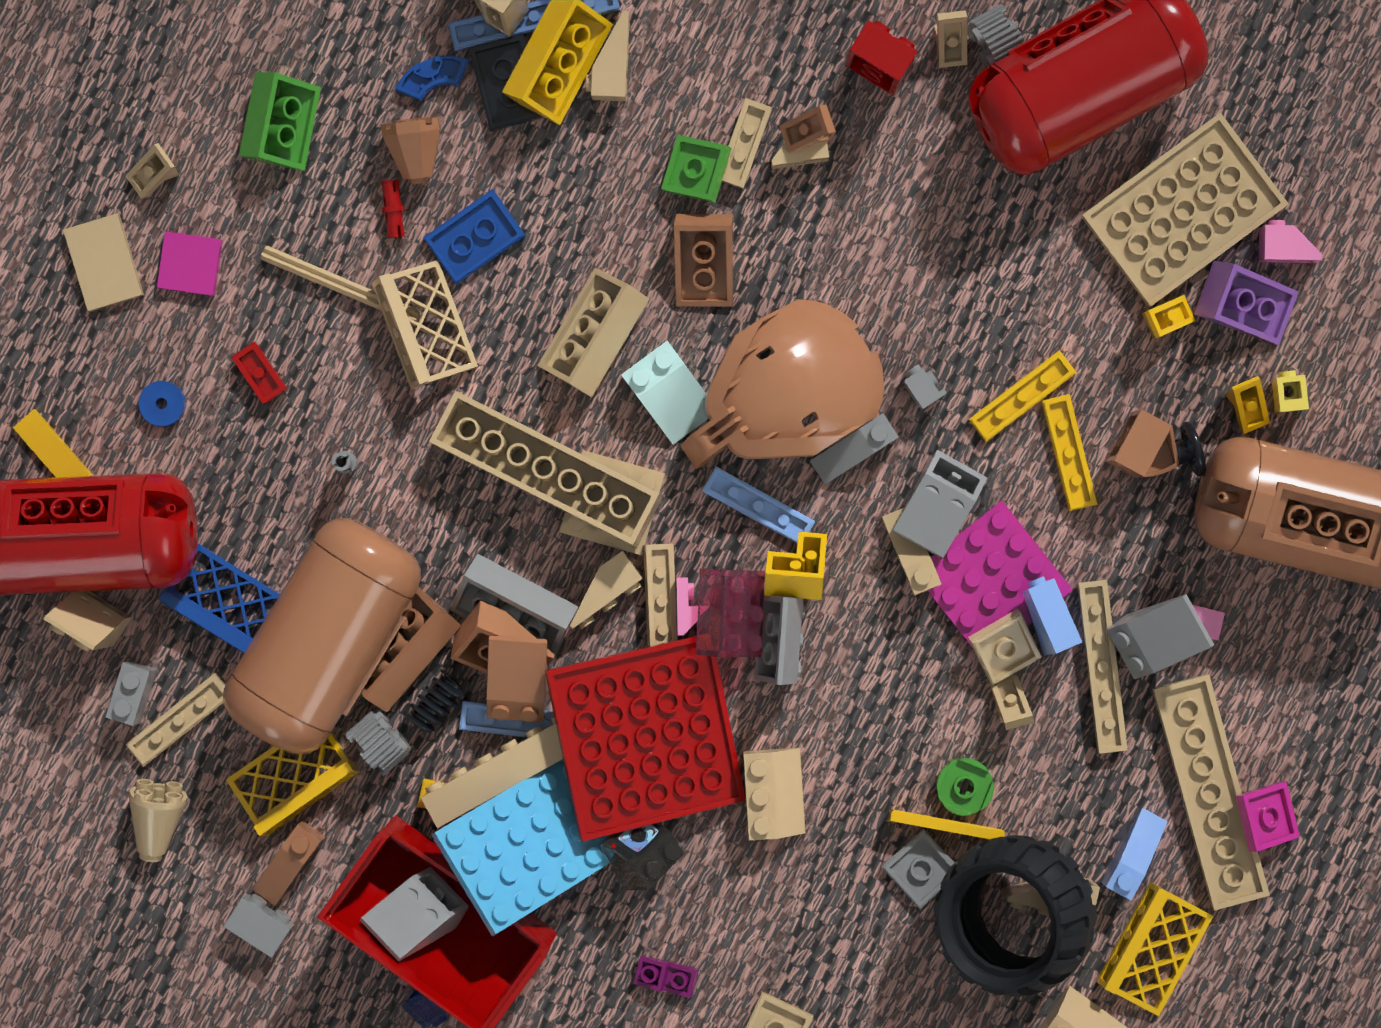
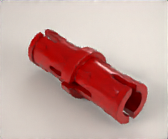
M399 180L381 181L384 207L381 208L382 213H385L387 239L405 237L402 212L405 209L404 205H401Z

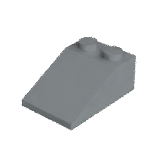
M1187 594L1126 614L1106 629L1134 679L1156 673L1214 646Z

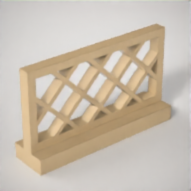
M439 260L397 273H388L379 276L372 282L411 390L478 367ZM433 269L437 279L434 288L420 281L424 271ZM404 278L413 283L408 296L398 291L394 280ZM417 286L431 293L426 305L412 298ZM435 295L445 300L447 307L444 314L430 308ZM409 303L423 310L418 322L408 318L406 309ZM427 313L441 319L436 332L422 325ZM445 322L455 327L457 334L453 341L440 334ZM419 330L433 337L428 349L420 346L416 340ZM437 339L451 346L446 358L432 352ZM454 349L465 354L468 364L459 366L450 361ZM429 357L443 363L438 374L430 376L426 366ZM447 366L452 368L450 370L445 371Z

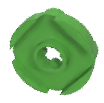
M959 758L951 760L940 770L936 780V790L938 798L946 809L957 815L968 816L988 806L993 797L994 784L991 774L982 763L972 758ZM969 779V785L973 787L971 792L966 791L964 794H960V788L957 786L958 782Z

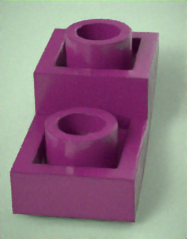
M640 956L633 984L659 992L667 991L691 998L693 997L699 969L657 958Z

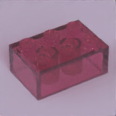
M700 568L696 655L761 657L765 571Z

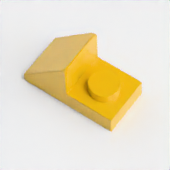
M1184 295L1142 313L1153 339L1196 321Z
M1258 376L1231 387L1225 393L1235 408L1238 425L1243 434L1270 424L1262 384Z

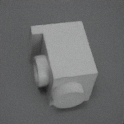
M919 364L904 373L907 379L902 383L920 410H923L947 394L944 389L938 391L936 386L939 385V382L930 370L925 372Z

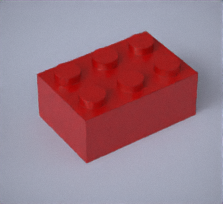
M868 20L850 48L845 66L893 96L910 70L918 51L914 49L915 44L907 38L900 36L898 39L890 34V29L879 21L873 23Z

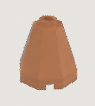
M435 116L431 119L430 117L397 120L396 123L384 122L381 124L385 143L402 178L410 179V184L426 183L427 177L433 176L442 128L440 116Z

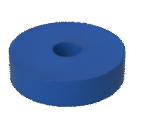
M167 381L153 382L144 388L139 397L140 413L152 425L160 427L171 426L177 423L185 413L186 399L184 393L173 383ZM164 398L167 401V406L164 409H160L158 402Z

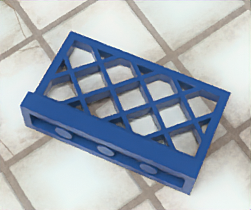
M198 544L197 555L201 552L209 557L212 569L195 572L193 567L187 578L193 577L196 593L182 595L175 590L178 586L176 584L164 590L158 600L240 652L245 653L253 640L249 626L263 623L267 617L264 602L275 600L280 594ZM214 561L222 566L215 568ZM227 569L232 571L236 584L219 587L216 572ZM213 573L216 588L200 592L196 576ZM238 576L246 581L239 583ZM251 584L256 586L260 599L243 602L240 587ZM237 588L240 603L224 607L220 591ZM262 591L269 594L270 596L263 598ZM217 592L220 608L212 610L203 608L201 596ZM197 597L198 604L189 598ZM261 603L264 618L248 622L244 606ZM241 607L244 623L236 625L227 623L225 611ZM221 612L222 619L213 613ZM245 627L247 634L237 628Z

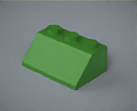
M255 72L239 156L261 163L305 171L321 87L275 72Z

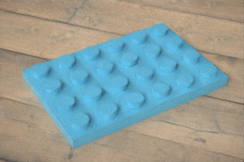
M563 759L528 779H524L431 835L492 936L622 856L610 847L612 843L617 844L627 852L631 850L618 840L622 832L583 842L580 841Z

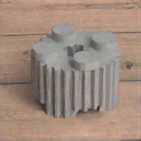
M1002 4L970 20V25L967 26L969 38L972 42L976 41L982 50L978 52V56L985 68L1008 56L1007 51L1024 42V38L1016 23H1012L1010 19L1007 20L1003 13L1007 12Z
M378 708L375 711L369 712L346 733V736L351 743L355 740L358 744L357 748L360 751V755L373 769L378 767L379 773L385 776L410 754L409 751L412 748L407 743L408 739L398 728L392 731L393 728L388 723L389 719Z

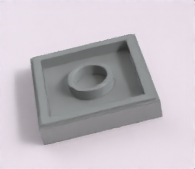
M922 828L881 867L914 904L921 909L941 890V882L955 862Z

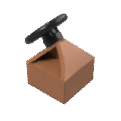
M1142 409L1133 411L1130 414L1105 461L1134 478L1160 475L1174 469L1177 465L1187 462L1198 477H1202L1206 471L1203 448L1199 436L1190 422L1186 421L1181 424L1182 441L1175 442L1173 426Z

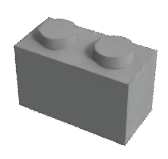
M133 661L123 662L106 718L131 726L140 724L157 669Z
M246 894L242 897L223 927L272 958L295 924L290 922L291 917L279 909L273 911L267 907V901L256 894H252V896Z

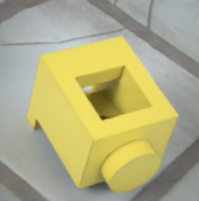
M1296 370L1278 372L1279 378L1271 379L1274 413L1309 409L1305 375L1296 376ZM1286 386L1292 390L1290 397L1284 396V387Z

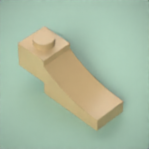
M902 508L882 516V519L915 596L942 584L928 551L892 531L903 510Z

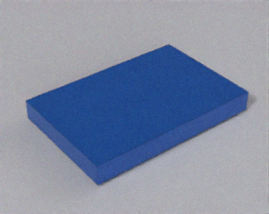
M491 189L423 237V239L457 285L526 235L495 191Z

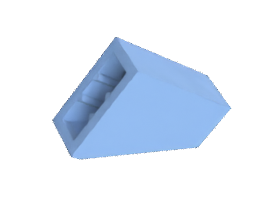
M1044 576L1028 582L1030 588L1022 592L1044 656L1057 654L1082 643L1055 579L1046 581Z

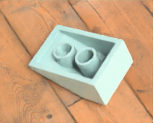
M668 341L621 374L673 445L709 419L704 407L705 391Z

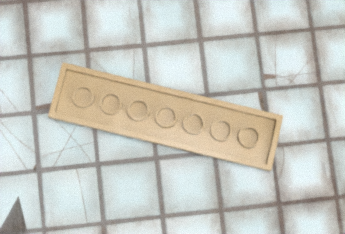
M1203 674L1152 688L1212 909L1215 911L1270 896L1258 852H1249L1236 796L1242 794L1210 675Z

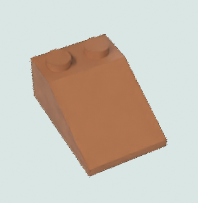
M676 214L674 222L676 307H733V214Z
M480 601L454 634L451 659L488 674L489 635L536 638L506 611ZM547 648L548 666L554 659V654Z
M489 635L487 718L544 722L548 695L545 670H547V639Z

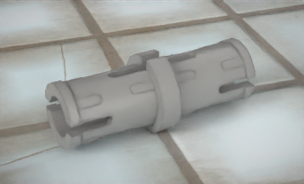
M341 451L333 456L332 465L335 466L338 472L348 474L357 469L358 459L349 451ZM346 458H348L346 465L343 466V465H344V460H345Z

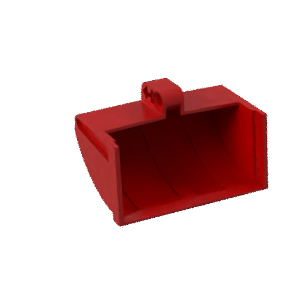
M397 815L374 837L317 916L329 927L468 1028L496 1027L544 961L557 935L556 931L535 915L529 913L492 936L437 844ZM431 866L466 902L469 908L455 930L398 962L361 923L360 919L410 877Z

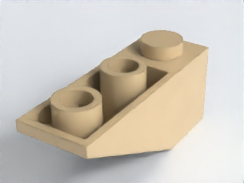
M621 551L599 567L570 624L572 629L577 625L583 629L595 620L592 616L600 609L604 613L618 604L615 598L625 592L629 596L641 587L639 581L643 577L624 551Z

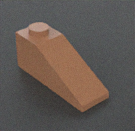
M304 820L301 821L281 846L252 890L276 906L326 837Z

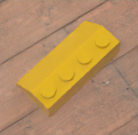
M550 0L502 93L527 109L560 125L613 24L581 0Z

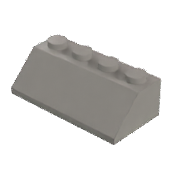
M479 554L476 555L464 574L450 607L451 612L465 619L480 601L504 610L536 639H547V648L553 654L556 653L578 609V606L568 600L555 595Z

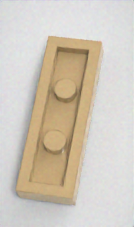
M745 98L728 145L732 149L722 179L723 183L744 189L772 107Z

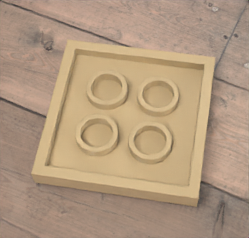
M585 450L582 451V455L660 493L665 473ZM566 512L560 533L642 555L643 545L646 543L652 519L637 548Z

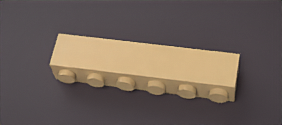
M551 718L552 724L544 729L538 725L526 732L527 738L517 743L513 739L500 747L502 752L494 757L488 753L475 760L477 766L467 771L464 766L450 774L452 780L442 785L439 780L426 787L427 794L423 795L421 800L436 827H441L524 779H528L562 760L555 718Z

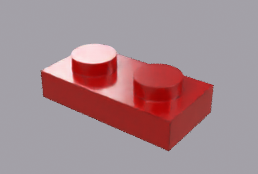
M252 342L231 357L262 404H267L288 390L257 342Z

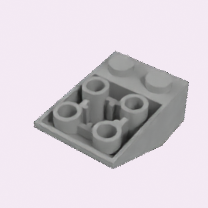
M937 450L924 466L892 531L942 559L975 504L987 477Z
M430 866L410 877L362 916L360 921L399 962L455 930L469 906Z

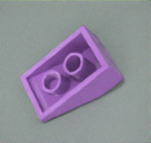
M1213 261L1194 315L1279 345L1299 291L1236 264Z

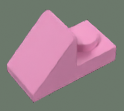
M677 577L678 635H684L712 605L689 606V600H694V583H688V577Z

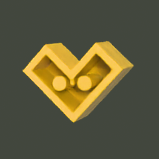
M799 532L797 554L768 551L764 595L822 600L827 534Z

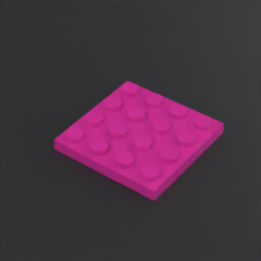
M1002 500L954 538L942 559L934 554L930 556L942 585L930 589L928 592L970 645L969 636L1016 609L1021 612L1027 626L1032 623L1022 592L1030 588L1028 582L1044 576L1046 581L1054 578L1062 597H1065L1073 590Z

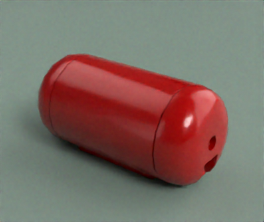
M1099 0L1007 51L1008 56L983 69L975 76L970 86L969 108L981 137L1002 167L1015 174L1030 175L1047 168L1192 87L1200 80L1208 65L1209 52L1207 40L1196 14L1186 0Z
M145 473L0 480V595L166 588L183 581L189 576L194 567L198 549L195 503L192 493L184 482L173 474Z

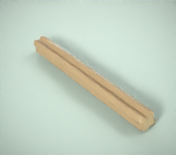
M265 246L261 254L263 261L381 310L375 291L270 246ZM409 305L406 309L408 318L417 322L420 317V310Z

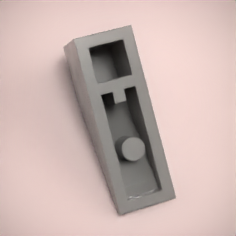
M882 413L810 460V463L823 483L827 484L897 439L898 435Z

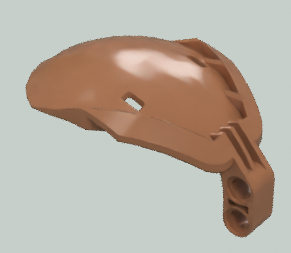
M797 299L764 316L736 334L715 373L705 397L704 407L710 421L691 434L680 445L695 469L710 462L726 447L736 456L744 459L815 456L833 443L838 442L876 418L884 394L883 368L877 351L871 353L864 340L856 331L859 326L846 314L828 304L813 300ZM768 349L772 351V355L763 360L757 357ZM810 414H814L816 421L806 425L804 428L802 420Z

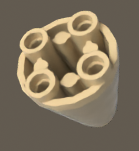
M139 779L136 781V786L130 789L129 802L136 848L141 860L158 862L162 860V855L166 853L187 803L188 796L182 790L183 785L181 783L170 781L160 784L154 783L149 779Z

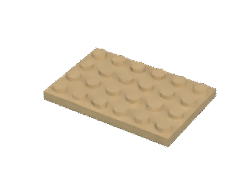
M1220 112L1081 215V217L1147 306L1151 307L1286 207L1288 202Z

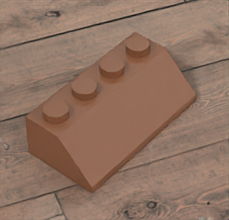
M419 586L403 612L406 619L361 691L365 699L385 712H388L398 701L401 695L461 627L448 611Z

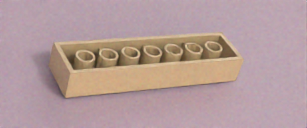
M457 391L454 392L429 440L436 447L637 548L662 499L659 493Z

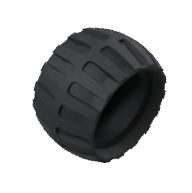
M1011 835L997 837L972 847L949 868L941 882V890L937 893L935 899L934 913L937 914V922L934 925L936 938L940 939L944 952L942 954L949 964L952 963L960 972L959 976L968 983L978 984L983 991L995 995L1030 996L1057 986L1078 968L1094 938L1092 929L1096 924L1097 911L1096 905H1092L1091 894L1093 890L1089 880L1084 879L1078 870L1080 866L1072 857H1066L1059 852V847L1047 841H1036L1030 836ZM1003 872L1022 878L1038 891L1047 905L1052 927L1048 947L1042 956H1018L1002 948L988 933L981 915V893L987 878L991 874Z

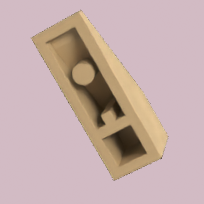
M629 11L622 12L592 66V75H587L586 92H591L592 100L626 102Z

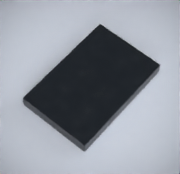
M524 34L469 48L491 132L544 118L502 93L527 46Z

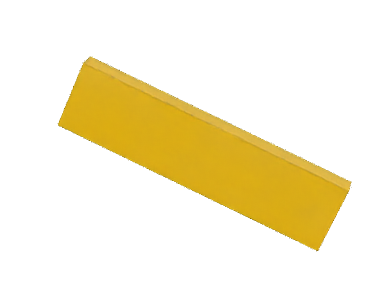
M1059 350L968 420L982 439L987 442L1077 372Z
M1070 394L1041 401L1068 511L1097 505Z
M889 810L888 820L985 839L1005 836V832L1002 829L900 810Z

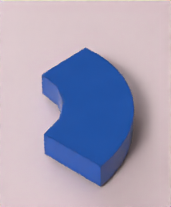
M435 56L410 68L398 82L395 91L422 102L426 95L437 87L446 85L459 87L470 61L458 56Z

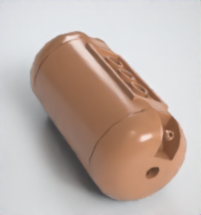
M1234 437L1222 441L1212 451L1206 463L1205 474L1201 477L1194 510V521L1198 534L1206 544L1216 549L1381 589V470L1248 437Z
M337 518L326 523L314 537L225 685L223 704L230 717L254 736L289 753L308 754L317 750L326 741L340 716H347L406 619L403 612L416 593L421 581V568L416 558L388 537L359 521L350 518Z

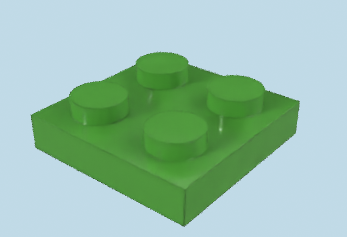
M677 135L661 189L668 193L716 203L732 148L723 144Z

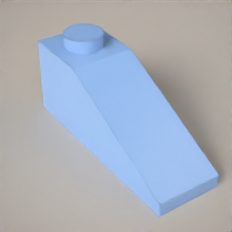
M1141 808L1101 883L1123 897L1132 900L1146 875L1168 821Z

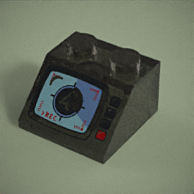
M659 823L608 835L599 844L627 890H650L684 854L670 830Z

